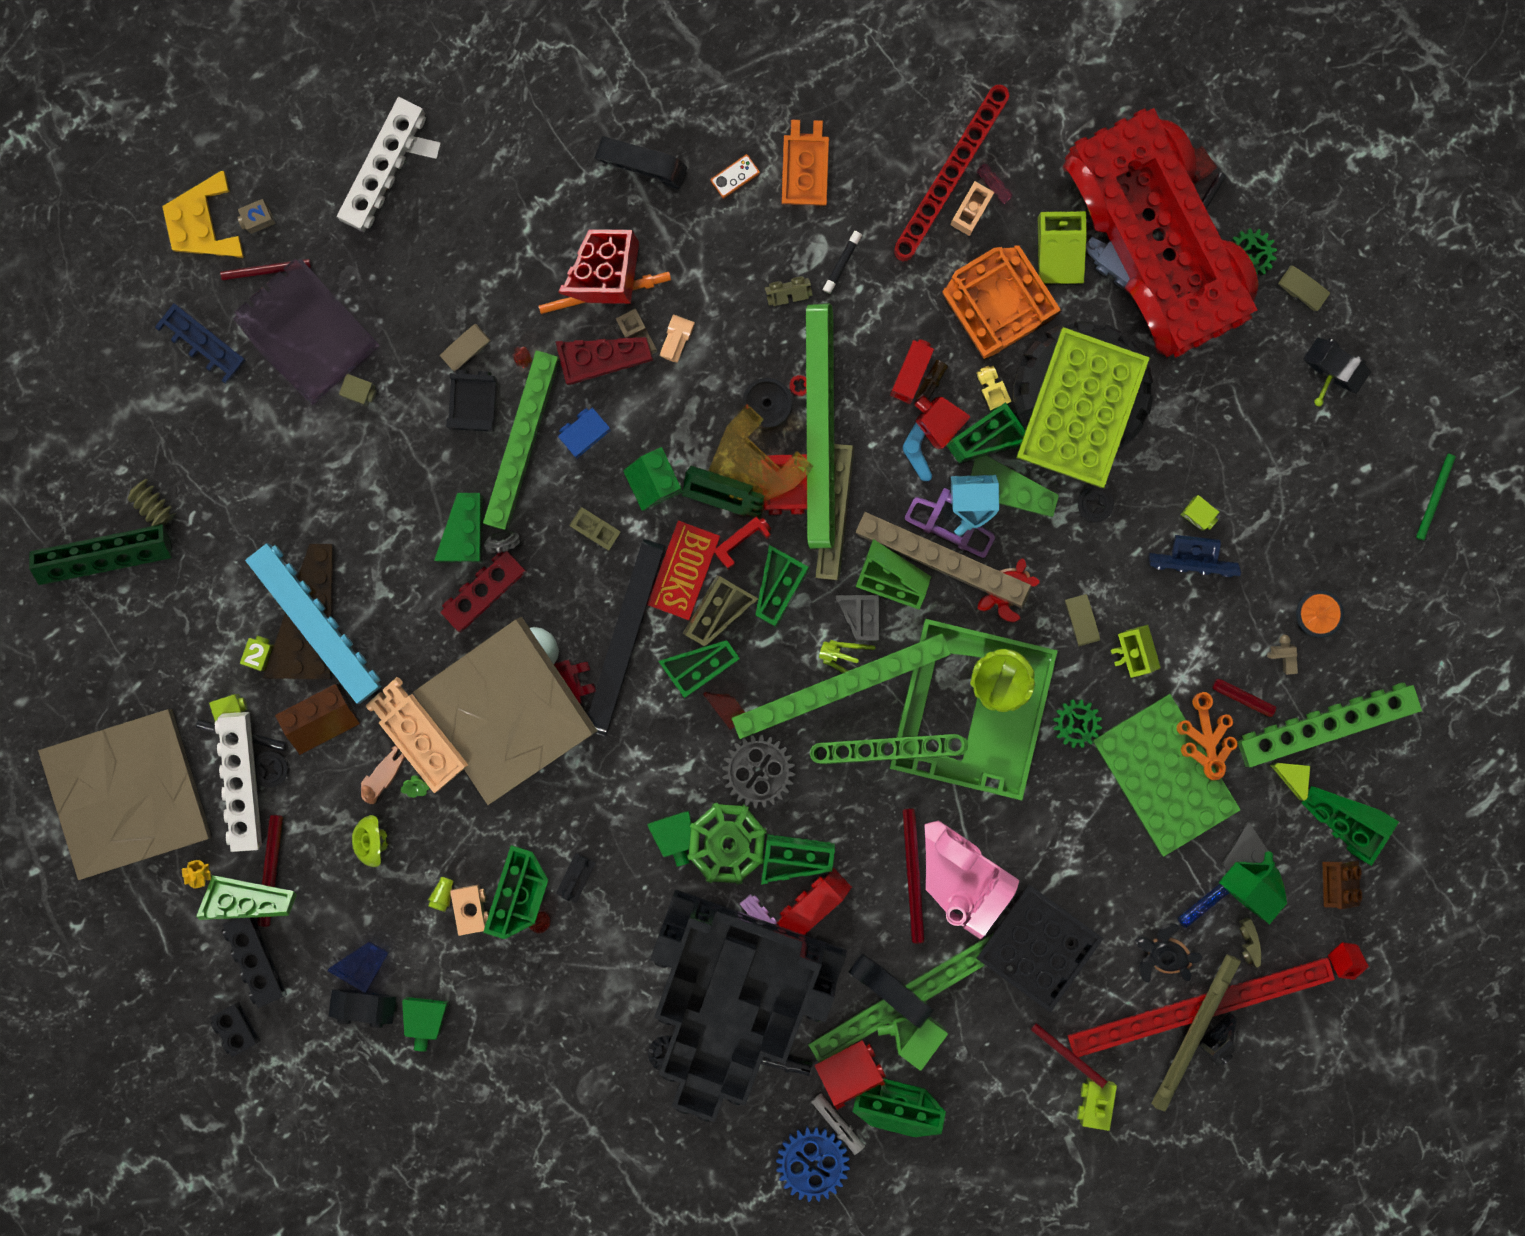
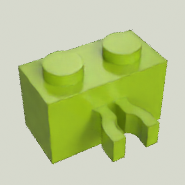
M1148 625L1129 629L1118 634L1122 647L1112 649L1111 653L1124 654V657L1114 662L1115 666L1126 663L1131 678L1152 673L1161 668Z
M1087 1078L1086 1083L1082 1084L1081 1097H1084L1083 1105L1078 1107L1077 1119L1080 1120L1082 1126L1110 1131L1117 1088L1114 1082L1108 1081L1103 1089L1090 1078Z

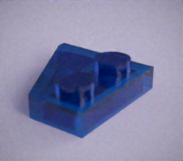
M369 941L330 967L328 972L366 993L389 952Z

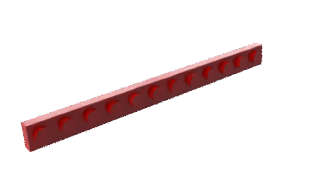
M1325 957L1229 986L1213 1017L1333 981L1335 978L1329 959ZM1207 993L1067 1035L1071 1051L1077 1057H1081L1190 1024L1196 1017Z

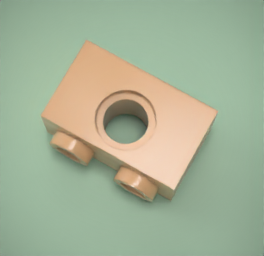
M974 181L954 216L951 226L970 236L994 192Z
M480 884L452 889L450 892L458 936L484 931L489 915L488 911H484L483 902H486L485 890L480 889ZM472 903L477 907L475 915H469L466 912L467 904Z

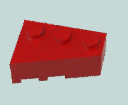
M833 867L832 871L828 872L823 878L821 876L811 884L812 888L808 892L804 890L795 899L796 903L792 907L787 905L779 913L781 918L777 924L805 935L845 899L852 886Z

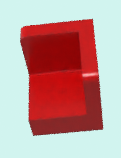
M1342 942L1328 955L1339 978L1355 980L1369 967L1357 944Z

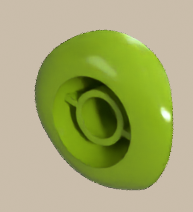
M369 815L361 819L355 826L352 834V846L355 855L362 863L370 867H378L380 865V852L385 851L388 845L386 843L387 834L383 829H379L376 816Z

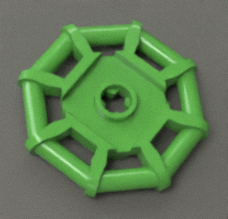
M714 803L695 823H691L690 847L687 857L705 876L707 882H727L739 885L760 864L763 865L764 839L767 831L751 814L748 806L744 804L742 806ZM723 814L737 815L735 821H724ZM716 817L717 823L709 830L703 828L710 820ZM744 820L753 829L752 832L748 833L742 825ZM700 834L705 835L703 841L704 849L698 850ZM756 838L753 854L750 853L749 843H751V839ZM725 839H732L730 843L731 849L723 848V841ZM707 855L714 863L711 869L701 857ZM747 857L751 859L741 870L739 869L738 865ZM720 867H731L732 874L719 873Z

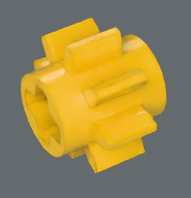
M200 860L188 862L187 868H182L184 884H189L193 888L205 886L206 880H211L209 864L204 865Z

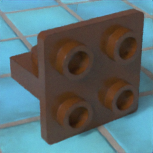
M1359 861L1322 862L1324 907L1347 909L1360 906L1363 895L1360 889L1362 870L1359 866Z

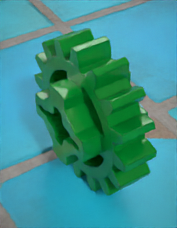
M1249 228L1246 235L1243 231H1240L1238 233L1239 238L1234 236L1231 241L1240 245L1245 240L1243 250L1247 253L1251 249L1252 252L1258 253L1254 257H1252V254H1248L1253 262L1256 273L1258 274L1259 272L1261 276L1266 273L1265 269L1270 270L1273 267L1269 262H1274L1277 259L1275 256H1272L1277 251V248H1271L1275 241L1267 240L1268 233L1263 236L1260 235L1261 229L1253 233L1252 229ZM1266 257L1264 263L1258 266L1259 259Z
M1074 699L1070 700V706L1062 703L1063 710L1056 709L1055 711L1059 717L1052 719L1054 722H1057V726L1052 727L1053 730H1059L1056 738L1063 737L1062 744L1064 745L1070 741L1072 748H1075L1076 743L1079 744L1080 748H1084L1085 741L1088 744H1092L1091 737H1099L1095 732L1096 729H1102L1101 726L1097 725V722L1101 721L1102 718L1095 716L1098 709L1091 710L1092 703L1090 702L1084 706L1082 699L1078 701V704L1075 703ZM1079 708L1086 712L1078 715L1073 709ZM1064 716H1066V717H1067V724H1066V726L1063 727V726H1062L1063 718H1064ZM1073 718L1082 720L1080 729L1072 727L1074 724ZM1091 720L1092 726L1089 732L1087 730L1088 722ZM1075 732L1078 733L1079 736H1081V738L1074 739L1069 737L1068 735Z

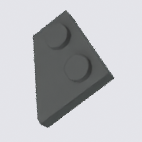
M836 595V600L852 629L856 641H880V595Z

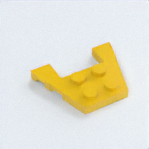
M224 171L218 172L162 206L173 251L234 256L237 258L244 257L239 236L216 241L207 197L230 192Z

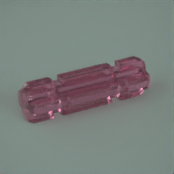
M985 163L978 168L977 173L981 178H985L986 184L995 194L999 195L998 198L1003 203L1012 198L1013 194L1008 188L1005 189V184L994 172H991L988 164Z

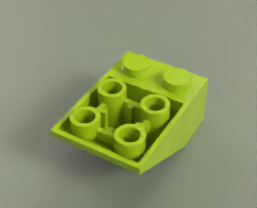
M1086 211L1040 212L1038 216L1039 277L1044 284H1083L1086 252Z

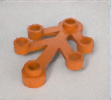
M1202 692L1194 696L1193 706L1199 712L1203 734L1192 727V724L1187 720L1177 724V731L1181 735L1187 734L1204 747L1207 757L1199 752L1193 743L1182 745L1181 753L1185 757L1191 756L1204 766V774L1207 778L1219 780L1226 772L1224 762L1231 751L1236 749L1237 740L1234 737L1223 739L1222 750L1218 755L1216 754L1215 747L1227 728L1233 725V719L1227 714L1220 716L1217 720L1218 726L1212 733L1208 709L1213 705V698L1209 693ZM1199 699L1203 701V706H1200ZM1223 718L1227 720V726L1224 725ZM1183 724L1187 726V731L1182 729ZM1228 740L1232 743L1231 748L1227 745ZM1187 746L1191 748L1190 754L1186 750ZM1212 765L1215 766V768H1216V772H1215V773H1213V771H1212V768H1211Z

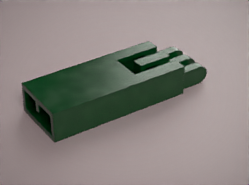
M690 466L685 472L682 496L742 516L747 514L753 517L757 516V518L762 516V502L765 499L763 494L753 491V485L695 466Z

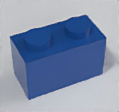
M593 407L590 410L586 408L577 415L578 420L572 425L569 422L559 430L561 433L558 436L559 439L576 459L611 431Z

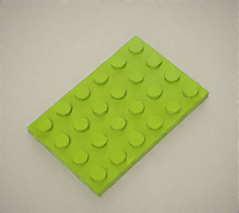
M1062 327L1016 458L1104 488L1150 358Z

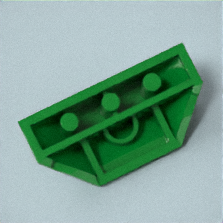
M513 845L510 846L483 933L507 939L535 924L549 879L532 851Z
M883 1078L885 1085H877L855 1097L852 1112L872 1127L911 1137L942 1134L946 1111L939 1106L926 1089Z

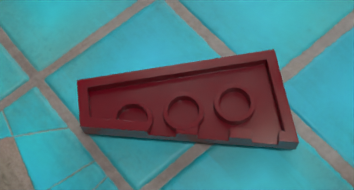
M647 337L618 338L617 340L597 339L596 341L574 340V342L555 341L567 385L653 361Z

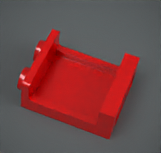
M807 454L763 455L764 511H769V515H782V511H791L793 515L805 514V510H807Z
M756 516L713 550L727 570L735 566V562L728 553L757 530L766 539L770 538L771 534L769 531H771V527L763 518L759 520Z
M863 1040L814 1065L837 1110L845 1106V1102L877 1085H885L883 1078L886 1077V1074L880 1064L875 1065L872 1058L876 1057L871 1045L866 1046Z

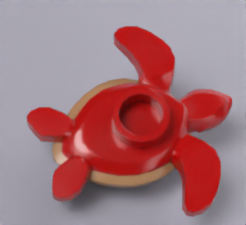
M1020 559L1017 562L1016 568L1000 571L1030 584L1031 587H1035L1040 583L1039 579L1034 576L1030 577L1029 572L1025 571L1027 564L1024 559ZM991 594L982 597L978 603L977 608L980 611H987L994 607L995 604L998 605V614L1006 621L1016 622L1021 618L1019 614L1010 609L1009 606H1013V604Z

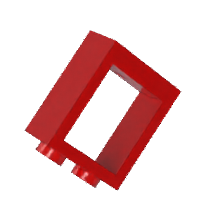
M921 339L918 342L913 340L890 396L911 404L934 351L930 347L931 344Z

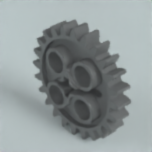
M751 735V742H747L745 738H742L743 745L740 746L738 743H735L734 745L737 750H728L732 757L724 758L729 763V766L722 767L723 770L728 771V774L722 776V778L729 779L730 781L725 787L733 788L730 793L731 796L736 793L739 795L737 802L743 798L746 799L745 806L750 801H753L754 808H757L758 802H762L763 807L766 808V801L768 800L775 805V797L782 800L783 798L780 793L782 791L789 793L785 787L786 784L793 785V782L788 778L795 776V773L789 771V768L794 767L795 764L787 762L792 755H784L787 748L779 749L780 741H777L774 745L771 744L772 737H769L767 742L764 741L763 735H760L759 741H756L753 735ZM753 749H758L762 752V759L758 762H753L749 757V753ZM770 754L771 758L762 770L765 774L763 776L758 775L751 787L747 788V783L755 773L753 767L758 768L765 757ZM772 762H777L781 766L780 772L776 775L768 772V765ZM739 768H746L749 771V777L746 780H739L737 778L736 772ZM758 781H765L767 783L768 789L765 793H758L755 790V784Z

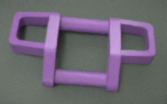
M944 488L937 503L920 497L913 499L905 515L906 521L920 527L928 534L931 532L958 545V548L963 551L965 549L982 558L986 557L995 539V535L983 526L976 528L990 538L985 549L979 551L967 545L975 528L967 530L963 537H959L935 525L945 501L951 503L950 490ZM917 503L934 508L926 525L911 517L913 508Z

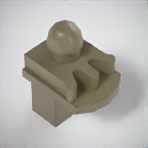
M1282 635L1279 641L1281 646H1271V652L1267 653V658H1283V672L1286 675L1298 674L1297 647L1293 644L1290 645L1291 640L1288 635Z

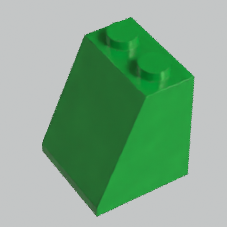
M662 447L641 456L623 470L642 512L683 492Z

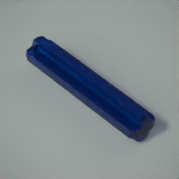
M1221 884L1217 885L1178 917V922L1184 928H1187L1229 894V892Z

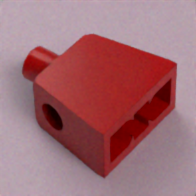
M922 394L914 402V405L922 412L915 421L936 449H943L970 418L967 413L943 397H936L930 401Z

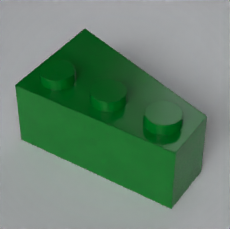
M457 493L434 561L483 562V495L481 493Z
M769 545L755 615L777 628L810 568Z
M767 834L761 885L777 880H788L793 877L831 872L835 843Z

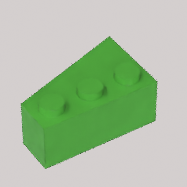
M873 539L856 587L920 610L931 576Z

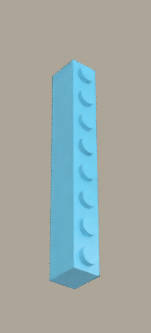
M266 543L245 561L357 704L362 703L382 687L378 683L381 679L374 670L369 671L364 665L367 661L362 654L353 651L351 648L353 643L347 635L344 634L342 636L339 633L337 622L331 616L328 618L325 615L323 604L317 598L314 600L311 597L309 586L304 581L300 582L297 579L295 568L290 563L286 564L283 561L281 550L276 545L272 547L271 544Z

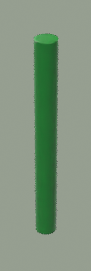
M1447 454L1416 536L1419 540L1425 541L1456 458L1452 454Z

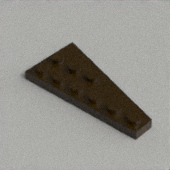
M309 544L297 579L300 582L304 581L311 589L309 594L314 600L317 598L325 607L323 612L329 618L333 616L334 545ZM285 612L262 679H332V671Z

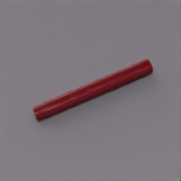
M271 815L269 819L262 885L275 887L283 822L281 815ZM271 916L258 917V926H270Z

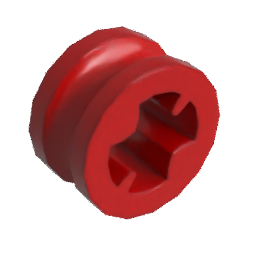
M797 375L791 379L790 391L793 395L801 397L807 394L806 377ZM799 380L804 381L803 386L805 387V390L801 391L800 389V392L795 391L796 386L794 385V382L798 381L799 383Z

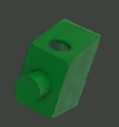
M689 810L647 824L663 857L673 855L677 867L690 863L686 850L690 847L691 816Z
M405 997L403 999L404 1035L415 1038L413 1050L427 1051L428 1039L437 1040L449 1001Z

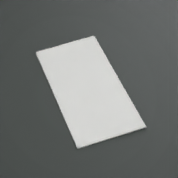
M416 137L412 148H407L406 152L436 159L440 142Z

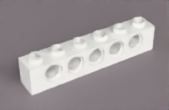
M400 97L397 98L337 215L340 221L362 232H365L366 228L369 229L375 219L373 215L376 209H380L384 203L385 197L383 195L386 189L392 187L397 168L401 169L405 162L404 154L407 148H412L416 139L414 135L417 129H421L425 123L426 117H424L425 112L422 108ZM401 122H409V127L406 130H398ZM391 142H399L396 150H388V145ZM387 161L389 163L388 168L383 171L378 170L379 163ZM372 181H377L378 187L373 191L368 190V184ZM361 201H367L368 206L365 210L360 211L357 209Z
M250 712L221 714L218 720L215 721V731L220 737V743L217 744L218 756L222 757L219 773L220 778L224 779L222 800L226 801L227 808L224 810V821L228 823L229 829L226 832V843L230 845L231 852L258 850L262 846ZM229 733L237 734L238 742H232L229 739ZM231 755H237L241 760V764H234L231 761ZM233 778H240L243 786H236L233 783ZM235 800H242L245 804V808H238L235 804ZM237 822H244L247 825V830H240Z

